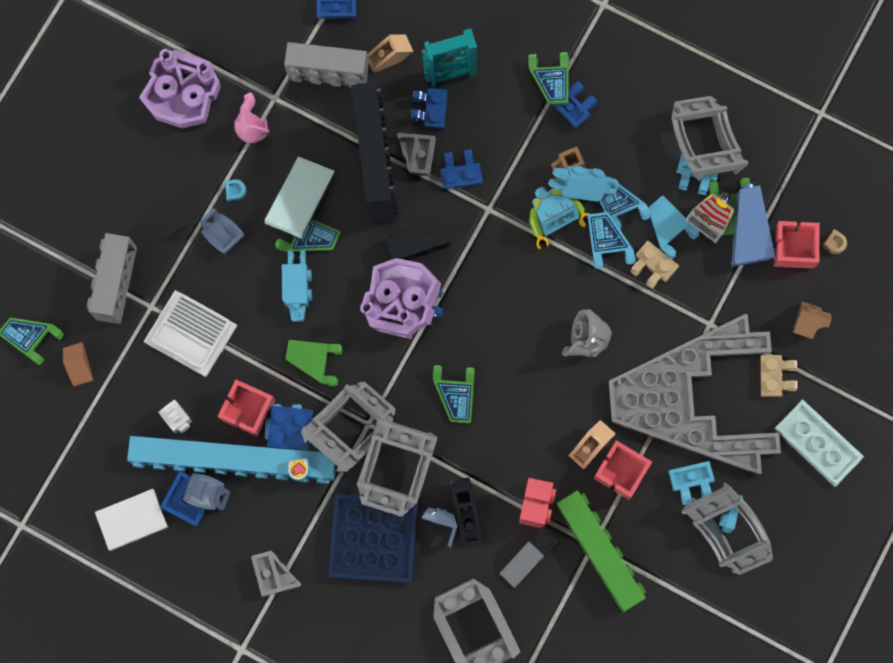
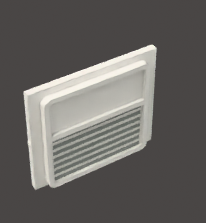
M175 290L145 338L144 343L207 377L235 331L237 324Z

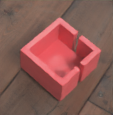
M778 221L775 226L774 245L776 247L774 249V267L815 269L819 263L820 223L801 222L797 231H794L797 227V222Z
M235 380L228 394L229 399L234 403L232 405L229 401L225 400L218 418L236 428L239 426L241 430L258 437L272 409V404L276 400L265 392Z
M616 440L597 471L594 480L609 489L611 485L614 486V492L630 500L652 461Z
M528 478L519 524L542 528L545 524L549 525L552 510L548 509V506L553 504L556 489H552L553 483Z

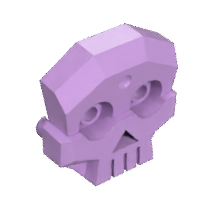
M163 49L160 52V57L153 62L149 72L151 79L139 98L158 121L179 128L206 123L211 102L216 100L221 88L212 63L177 50L168 51V49ZM166 85L170 86L167 90L163 89ZM193 94L197 95L195 99H191Z
M395 258L373 266L370 291L365 292L360 310L366 315L369 326L378 332L412 339V335L416 331L431 325L435 312L432 307L439 295L441 283L422 263ZM390 290V294L386 296V292ZM418 296L417 301L413 302V298Z

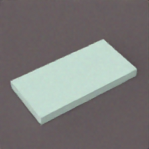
M298 156L265 218V224L302 238L335 175V171Z
M803 399L774 428L789 445L834 487L864 457Z

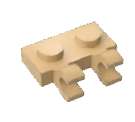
M647 241L635 255V259L638 261L633 265L630 272L637 277L646 266L654 273L646 283L647 286L653 289L660 279L667 282L679 265Z
M761 355V397H782V391H796L797 381H782V371H796L797 361H782V355Z

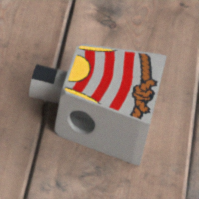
M725 192L720 197L711 193L690 212L685 221L716 243L724 233L734 213V209L729 206L732 197Z

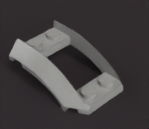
M711 96L676 101L671 117L682 155L693 175L699 181L701 176L733 171L736 175L748 165V161L744 160L741 155V149L731 130L726 112L727 107L717 104V100ZM712 116L722 151L695 156L687 139L683 121Z
M360 382L352 386L347 384L330 404L313 418L306 427L304 426L301 429L305 444L308 441L311 442L338 466L336 471L347 472L368 453L374 434L373 431L353 451L325 427L351 398L374 419H390L389 421L393 422L395 408L366 382Z
M377 419L376 428L357 482L359 496L363 505L402 517L417 504L438 437L430 432L425 433L389 421L390 419ZM383 443L421 454L409 495L370 483Z
M724 482L723 488L698 500L692 498L683 508L682 513L684 515L687 514L693 520L692 524L709 542L719 560L721 568L727 566L732 568V572L741 575L773 560L771 543L763 526L748 504L727 483ZM734 507L745 518L759 541L733 553L726 537L713 519V517Z
M472 578L435 597L433 618L455 663H502L510 658L514 659L521 652L490 589ZM483 598L501 638L464 656L445 617Z

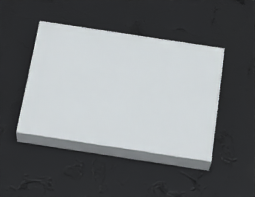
M154 489L95 512L109 551L168 528Z

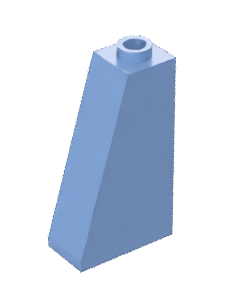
M754 184L744 185L737 192L732 267L771 260L775 257L760 186L754 187Z

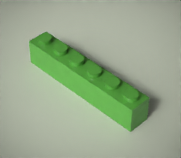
M577 490L558 502L556 507L622 612H625L643 601L646 591L640 582L636 583L632 576L635 574L629 564L625 566L621 560L623 555L617 546L614 548L610 540H612V537L607 529L603 530L599 525L601 520L595 511L591 512L587 506L590 503L585 494L582 493L580 495Z

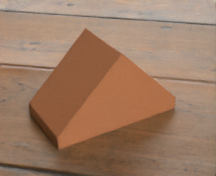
M83 342L63 348V364L73 386L94 381Z

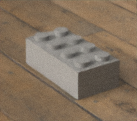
M287 43L284 66L288 79L294 82L305 80L313 84L330 83V85L336 87L341 85L351 87V85L367 83L369 70L367 51Z
M105 233V238L100 242V251L102 252L100 258L96 261L97 275L96 278H93L91 289L93 290L92 297H89L87 302L88 312L97 321L121 324L137 250L130 237Z

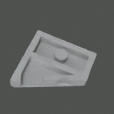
M397 133L410 175L430 176L436 142L435 136Z
M272 551L251 556L261 597L301 587V583L278 560V557Z

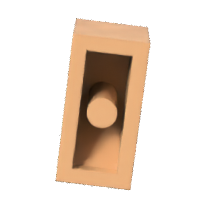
M389 35L367 54L368 62L372 71L378 72L402 62L413 52V49L406 35Z
M600 420L587 432L570 453L569 457L581 468L585 469L609 443L615 433Z

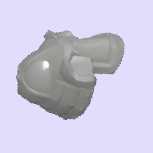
M590 309L579 311L572 327V346L564 347L562 355L565 357L571 355L596 357L608 347L612 335L610 327Z

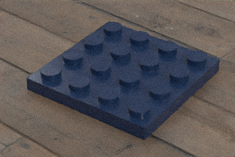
M335 494L328 577L412 583L418 501L401 517L363 505L359 495Z

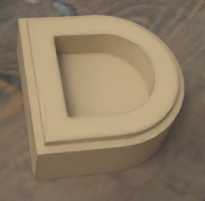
M834 229L822 247L833 254H840L847 246V239Z

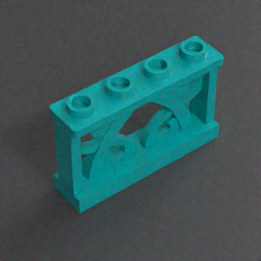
M472 29L464 30L463 35L429 44L428 41L424 42L425 49L422 50L424 75L426 82H430L432 88L436 87V83L469 74L470 78L477 76V45ZM450 56L457 57L452 62H443Z

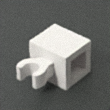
M173 400L158 412L175 434L179 432L184 433L190 428L189 424L192 423V420L176 400Z

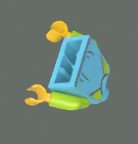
M540 187L535 191L537 198L532 201L534 207L530 210L529 223L534 236H537L536 245L538 249L541 250L539 246L541 240L546 242L547 247L549 244L542 234L547 236L578 218L579 224L582 227L586 226L583 217L588 219L587 215L590 214L584 212L585 209L578 199L564 197L557 188L547 192L544 187Z

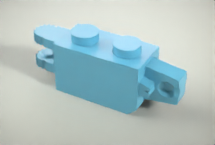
M566 166L565 169L554 168L552 172L554 176L562 179L552 178L548 183L551 187L560 189L564 197L596 202L601 200L604 194H616L619 187L618 181L606 177L602 170L596 168L586 169L581 166Z
M305 250L300 251V264H294L293 251H288V264H282V300L284 305L290 309L292 322L304 321L306 308H309V302L312 301V289H308V282H312V271L308 270Z

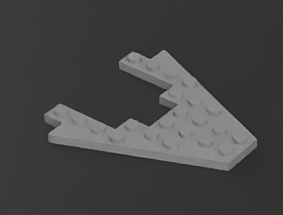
M744 314L609 380L611 423L761 475L760 455L781 454L779 433L717 436L715 416L694 417L691 378L711 377V356L771 353L770 332L749 333L748 314Z

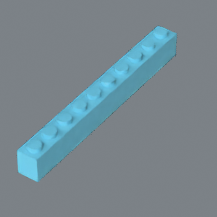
M130 436L127 461L137 468L153 465L154 469L165 470L167 466L174 467L173 470L186 471V468L194 469V472L206 473V470H213L214 474L219 475L235 472V476L247 477V473L255 474L257 478H268V475L276 476L278 480H288V477H290L287 460L308 458L309 475L300 482H309V479H317V483L329 484V481H335L336 465L322 452Z

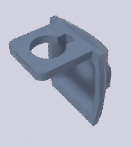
M214 208L200 220L203 227L201 232L205 238L223 254L244 236L243 232L233 221L222 214L219 215ZM211 216H213L212 221L210 223H206L207 220Z
M193 473L183 501L202 509L215 510L218 508L224 510L230 491L224 488V483L212 477ZM224 494L223 500H222V502L220 503V501H221V500H219V499H220V496H222V495Z
M428 507L423 512L422 519L452 527L448 547L451 548L457 529V521L454 514L439 508L433 509Z

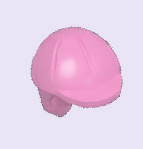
M250 92L244 95L245 100L240 108L238 117L235 119L234 127L241 140L247 143H256L264 139L269 130L267 129L266 118L262 123L258 116L251 113L255 105V98Z

